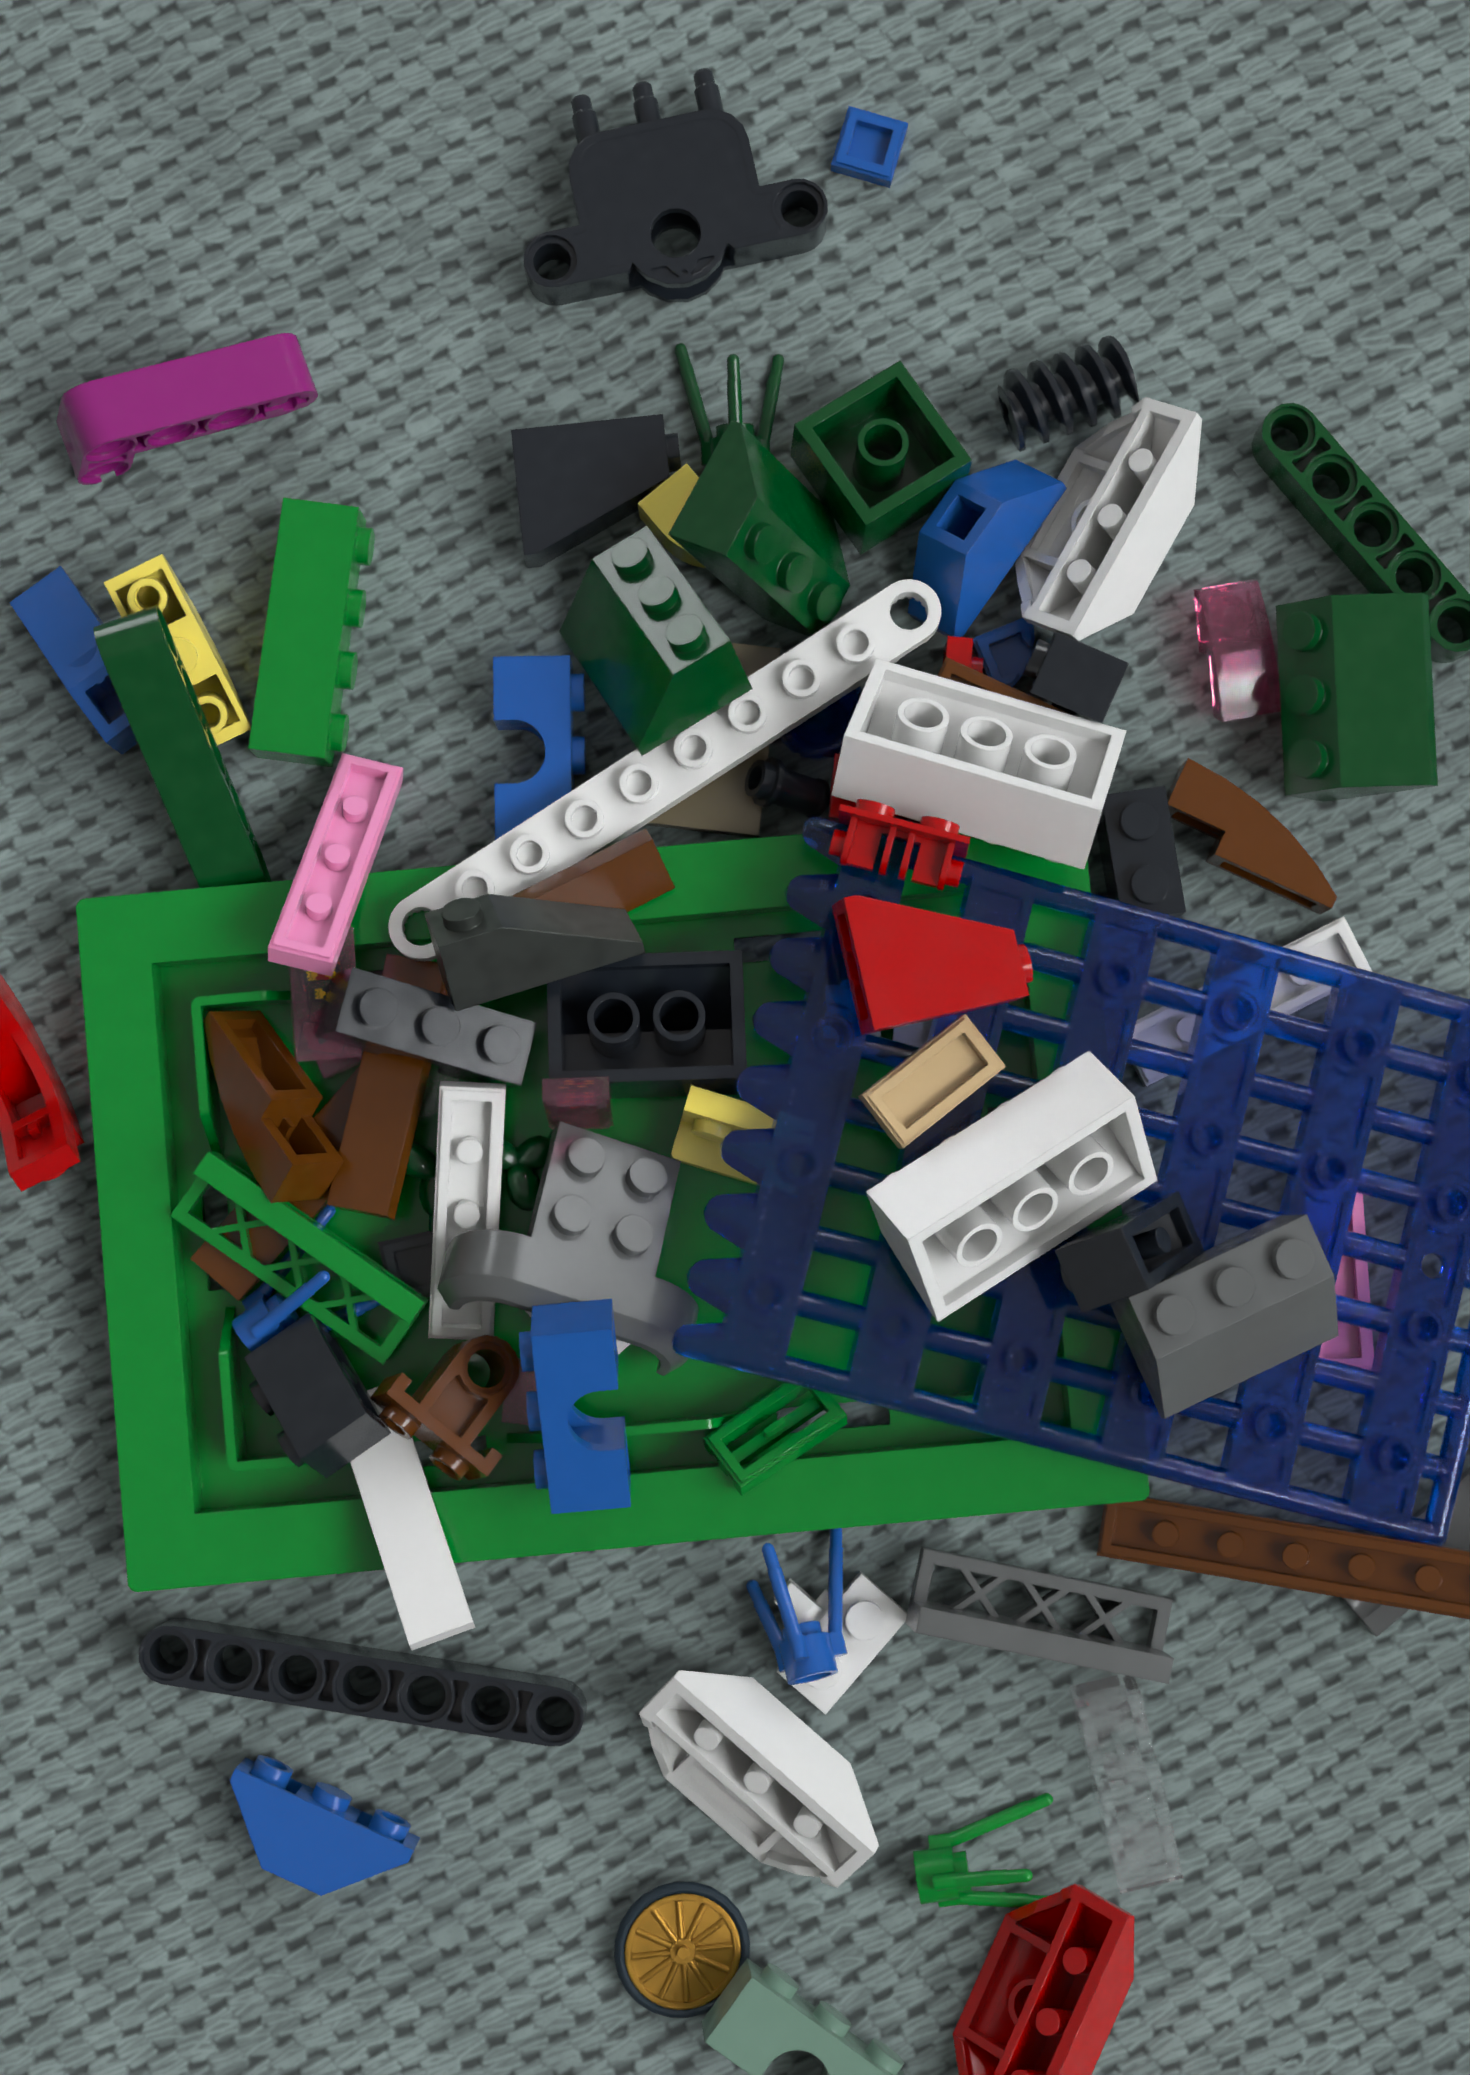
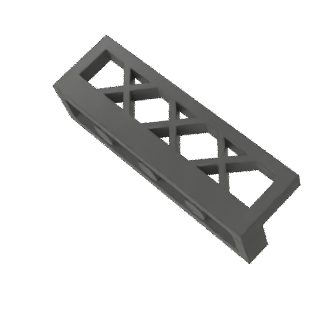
M921 1546L905 1621L915 1633L1169 1684L1174 1660L1173 1657L1163 1651L1173 1599L1169 1597ZM934 1564L959 1569L972 1589L950 1605L927 1601ZM971 1572L992 1577L978 1585ZM1007 1579L1021 1582L1034 1602L1012 1618L998 1615L985 1595ZM1033 1585L1053 1588V1590L1040 1597ZM1069 1592L1082 1594L1095 1613L1094 1617L1075 1630L1060 1628L1047 1608ZM1095 1597L1116 1602L1103 1610ZM979 1600L986 1613L966 1609V1607ZM1131 1605L1153 1609L1147 1644L1142 1645L1123 1641L1110 1622V1619ZM1041 1613L1048 1625L1028 1620ZM1102 1625L1109 1637L1090 1633Z

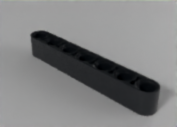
M172 1618L163 1622L145 1636L139 1648V1663L143 1672L152 1681L163 1685L537 1745L563 1746L571 1742L580 1733L587 1713V1701L583 1691L574 1682L564 1678L190 1618ZM163 1635H175L185 1642L188 1649V1659L185 1665L174 1666L163 1659L160 1653V1642ZM238 1645L249 1652L252 1658V1670L249 1675L237 1676L226 1669L223 1662V1652L226 1646ZM293 1655H302L310 1659L317 1671L315 1684L300 1686L290 1680L286 1672L288 1658ZM364 1665L373 1668L381 1680L380 1692L374 1696L358 1694L352 1688L349 1681L351 1668ZM421 1676L437 1678L445 1689V1701L437 1706L421 1704L413 1693L414 1680ZM486 1686H495L502 1689L510 1701L509 1711L495 1717L484 1714L476 1703L477 1691ZM555 1696L566 1699L574 1710V1719L562 1727H554L547 1724L539 1712V1704L544 1699Z

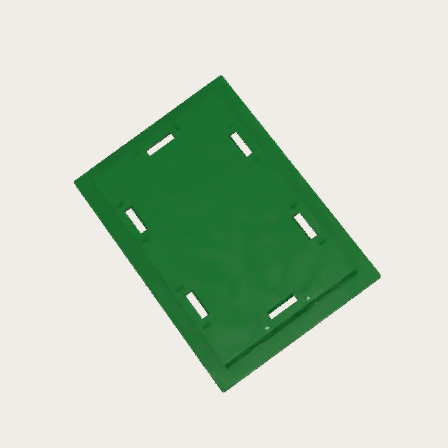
M834 831L656 847L675 888L627 912L643 942L645 953L735 950L734 939L837 930L832 905L844 897L860 895L1013 929L1017 945L1024 944L1032 962L1033 980L1031 983H1027L1029 996L1013 1002L956 1014L955 1019L963 1014L968 1016L1006 1067L905 1148L898 1149L858 1096L913 1054L915 1050L892 1049L893 1028L881 1031L880 1048L834 1046V1040L822 1039L823 1014L825 1013V985L839 986L840 982L849 980L843 954L743 963L747 1090L746 1094L725 1096L817 1123L810 1148L802 1164L796 1188L792 1194L786 1195L680 1163L655 1277L683 1289L698 1304L699 1313L689 1358L681 1367L662 1376L656 1372L659 1359L651 1352L630 1344L618 1354V1389L591 1392L582 1396L574 1403V1406L579 1411L591 1417L611 1418L625 1416L631 1472V1507L551 1514L549 1490H537L534 1476L533 1451L544 1449L542 1431H530L527 1418L526 1392L537 1390L535 1372H522L519 1332L531 1331V1317L525 1310L495 1302L493 1336L508 1342L516 1352L519 1361V1377L512 1391L478 1436L486 1435L487 1449L494 1448L502 1455V1458L487 1477L472 1480L463 1477L458 1481L446 1475L435 1465L422 1466L454 1563L1143 1501L1149 1496L1150 1490L1137 1363L1110 1303L1083 1313L1081 1312L1074 1294L1067 1289L1063 1282L1060 1270L1061 1264L1055 1253V1250L1084 1232L1121 1216L1122 1205L1120 1204L938 1322L929 1311L883 1236L866 1191L882 1182L890 1174L906 1167L939 1146L945 1139L955 1136L988 1115L987 1108H997L1002 1103L1010 1101L1048 1077L1056 1069L1067 1065L1087 1051H1090L1108 1069L1088 860L1083 870L971 837L958 888L945 885L943 891L937 890V888L911 882L918 856L917 853L912 852L905 880L898 879L905 852L902 849L893 847L885 876L879 875V868L885 849L883 844L879 845L872 872L848 865H841V857L828 854ZM456 865L369 873L342 948L346 957L342 961L343 969L354 967L367 972L383 971L387 954L404 956L394 946L389 935L388 924L392 911L403 899ZM293 880L81 899L76 905L127 1582L129 1588L134 1592L385 1570L351 1463L349 1462L334 1474L325 1478L306 1463L301 1467H297L286 1455L277 1439V1434L284 1430L275 1414L269 1416L261 1408L249 1388V1384L256 1380L244 1357L251 1353V1351L241 1341L232 1326V1321L246 1309L242 1301H238L227 1290H211L210 1275L190 1259L205 1240L170 1216L197 1178L193 1172L208 1151L221 1153L254 1177L233 1134L220 1098L204 1027V1019L209 1011L260 1010L323 1097L312 1115L313 1118L360 1066L363 1051L344 1046L343 1055L338 1056L300 1050L298 1047L302 1022L309 1019L310 1010L307 1006V994L302 992L295 967L268 961V945ZM420 910V912H414L411 917L407 918V923L405 922L404 925L407 941L418 946L432 943L424 914L430 911ZM341 951V954H340L341 960L344 959V955H343L342 951ZM338 958L336 966H338L339 971H343L340 958ZM298 968V972H299V976H300L302 988H303V991H304V989H306V988L303 987V983H305V982H304L303 979H301V978L303 977V975H302V973H300V972H308V971ZM330 981L307 983L309 1008L311 1003V995H309L311 994V989L309 988L322 989L329 986ZM547 984L479 1004V1006L537 1023L521 1086L506 1088L503 1139L518 1148L521 1143L530 1137L537 1135L548 1137L550 1132L561 1121L671 1158L672 1148L688 1096L589 1100V1102L580 1100L553 1101L550 1097L552 1094L549 1086ZM321 998V999H314V1000H317V1001H321V1000L325 1001V999H323V998ZM312 1002L310 1021H320L324 1003ZM303 1023L300 1041L301 1049H307L306 1047H308V1050L342 1054V1044L331 1041L319 1044L318 1039L320 1038L315 1039L314 1042L315 1032H317L319 1024ZM431 1064L413 1141L420 1143L437 1155L440 1081H468L437 1073L439 1066ZM543 1168L535 1170V1173L538 1175L540 1180ZM502 1173L499 1230L527 1235L533 1210H521L511 1202L506 1189V1174ZM405 1174L395 1220L336 1209L334 1216L325 1227L383 1267L378 1242L429 1231V1215L423 1209L419 1198L421 1179ZM202 1196L191 1213L205 1222L204 1197ZM227 1197L229 1215L235 1208V1204ZM288 1248V1249L283 1253V1255L276 1261V1263H279V1261H280V1260L283 1258V1256L287 1253V1251L289 1250V1248ZM305 1252L300 1259L312 1256ZM321 1262L302 1266L305 1283L320 1271L324 1270L330 1274L329 1281L312 1296L319 1302L344 1298L341 1276ZM291 1269L285 1278L295 1285L293 1269ZM260 1280L247 1296L259 1288L263 1281ZM352 1285L353 1296L365 1294ZM275 1290L269 1298H271L276 1293H279L280 1295L282 1294ZM430 1300L384 1365L334 1330H330L335 1334L366 1390L379 1387L386 1377L404 1373L412 1380L405 1390L411 1397L442 1356L452 1346L467 1341V1339L428 1338ZM346 1305L331 1307L329 1309L333 1312H336L346 1307ZM382 1305L357 1317L359 1330L380 1345L400 1319ZM300 1306L295 1310L300 1318L308 1313ZM473 1354L468 1362L467 1371L474 1384L484 1387L489 1380L490 1369L483 1357ZM807 1367H810L837 1403L888 1399L890 1424L840 1428L743 1496L734 1487V1481L729 1475L726 1476L719 1467L716 1457L714 1455L711 1456L704 1447L703 1438ZM807 1391L784 1408L799 1407L814 1396L810 1391ZM777 1412L729 1444L727 1448L732 1453L777 1420ZM791 1432L742 1465L743 1469L798 1432ZM412 1436L414 1442L420 1441L416 1436Z

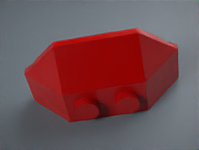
M1080 1884L1070 1885L1061 1889L1060 1892L1005 1914L953 2032L958 2074L1092 2075L1134 1979V1915Z

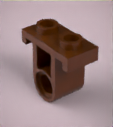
M483 1335L452 1346L438 1361L412 1397L405 1392L412 1380L404 1373H399L386 1377L370 1399L383 1409L379 1417L391 1430L406 1439H411L414 1435L433 1450L429 1459L446 1475L458 1481L463 1477L468 1480L487 1477L502 1458V1455L494 1448L476 1451L470 1445L514 1388L519 1377V1361L516 1352L508 1342L497 1336ZM473 1354L483 1357L488 1363L490 1377L484 1387L474 1384L469 1377L467 1371L468 1362Z

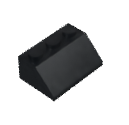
M742 950L643 953L547 983L550 1090L556 1089V1085H559V1087L569 1086L570 1084L561 1085L558 1082L567 1080L565 1082L583 1081L598 1083L571 1084L575 1086H599L596 1088L598 1090L596 1094L598 1097H595L593 1094L595 1093V1088L566 1089L567 1091L592 1090L593 1093H564L565 1095L556 1094L553 1092L556 1090H552V1097L556 1101H561V1099L564 1101L568 1099L688 1096L691 1085L722 1095L746 1094L747 1058ZM558 1087L559 1090L557 1092H561V1090L565 1089H561ZM568 1096H579V1097H576L575 1099H571V1098L568 1097Z

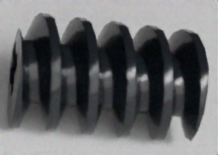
M1114 336L1102 337L1098 344V352L1089 344L1079 345L1075 350L1074 362L1064 352L1054 354L1051 359L1050 370L1042 361L1035 360L1030 362L1027 367V380L1018 369H1009L1004 374L1003 388L999 385L997 388L1004 422L1012 442L1019 452L1026 450V430L1033 429L1044 444L1049 442L1050 422L1056 420L1065 434L1070 435L1073 434L1075 413L1080 412L1088 425L1093 427L1097 425L1098 405L1104 404L1111 416L1116 419L1121 417L1122 397L1128 396L1134 405L1139 402L1137 383L1126 351Z

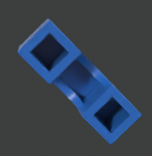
M570 655L493 657V714L498 730L528 731L540 738L545 745L544 762L533 777L520 783L494 784L495 840L574 790V775L586 774L585 736H574V712H585L584 673L573 674Z
M612 1299L532 1306L531 1331L519 1332V1348L522 1372L534 1371L537 1390L526 1392L529 1430L542 1431L544 1448L533 1451L536 1489L549 1490L551 1514L631 1507V1472L625 1416L595 1418L582 1413L574 1406V1403L579 1398L588 1393L618 1389V1350Z

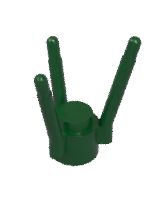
M683 343L677 344L674 349L700 441L701 466L707 465L731 420L741 423L770 452V438L782 380L784 357L781 354H775L772 358L757 436L754 435L753 424L743 423L739 357L736 354H730L727 357L728 423L716 426V437L713 438L687 348Z

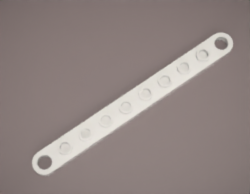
M905 579L891 584L750 675L748 680L753 689L647 754L641 756L637 749L403 899L392 911L388 924L389 935L394 946L405 957L412 960H435L436 955L432 943L418 946L406 939L404 925L405 922L407 923V918L411 917L414 912L440 909L447 903L459 898H476L486 894L512 896L623 840L867 682L876 658L896 663L900 658L926 643L935 634L941 618V604L937 594L927 584L918 580ZM904 597L912 599L913 597L916 601H920L921 605L925 606L927 613L926 621L916 629L907 630L898 627L890 616L891 607L898 599L902 600Z

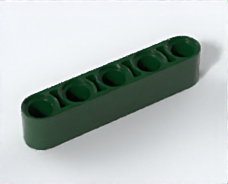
M1295 403L1281 404L1273 408L1255 432L1252 441V452L1258 465L1370 594L1405 593L1396 583V571L1406 569L1415 573L1421 581V593L1428 594L1432 661L1451 663L1463 657L1470 651L1469 592L1310 410ZM1281 427L1289 429L1298 439L1299 449L1295 451L1280 449L1271 439L1270 431ZM1315 475H1326L1335 480L1339 487V498L1327 499L1316 493L1312 477ZM1366 522L1373 525L1380 534V546L1368 547L1359 542L1354 534V524ZM1439 617L1453 618L1459 623L1463 632L1461 643H1450L1442 638L1437 626Z
M155 605L95 626L93 631L101 658L199 887L207 888L272 882L261 849L160 608Z

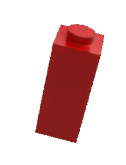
M860 895L844 897L832 905L861 1035L1013 1002L1029 996L1027 983H1031L1033 980L1032 962L1024 944L1017 945L1013 929Z

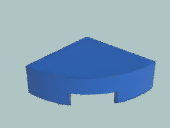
M1021 618L973 638L974 653L976 657L983 658V674L1014 688L1016 683L1019 682L1018 680L1022 676L1032 653L1035 640L1033 624L1027 623L1024 618Z

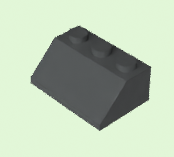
M1307 1214L1280 1215L1206 1250L1151 1289L1110 1303L1158 1413L1163 1419L1339 1336L1334 1274Z

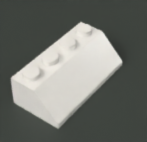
M876 658L844 734L831 795L852 802H856L857 799H866L883 803L894 808L896 815L919 822L922 816L945 819L960 826L959 833L981 839L990 844H998L1036 855L1051 862L1063 863L1084 870L1126 730Z
M1087 1051L1067 1065L1056 1069L1048 1077L1015 1098L1002 1103L994 1111L955 1136L945 1139L939 1146L906 1167L890 1174L882 1182L866 1191L883 1236L929 1311L939 1322L1158 1180L1135 1096L1090 1051Z

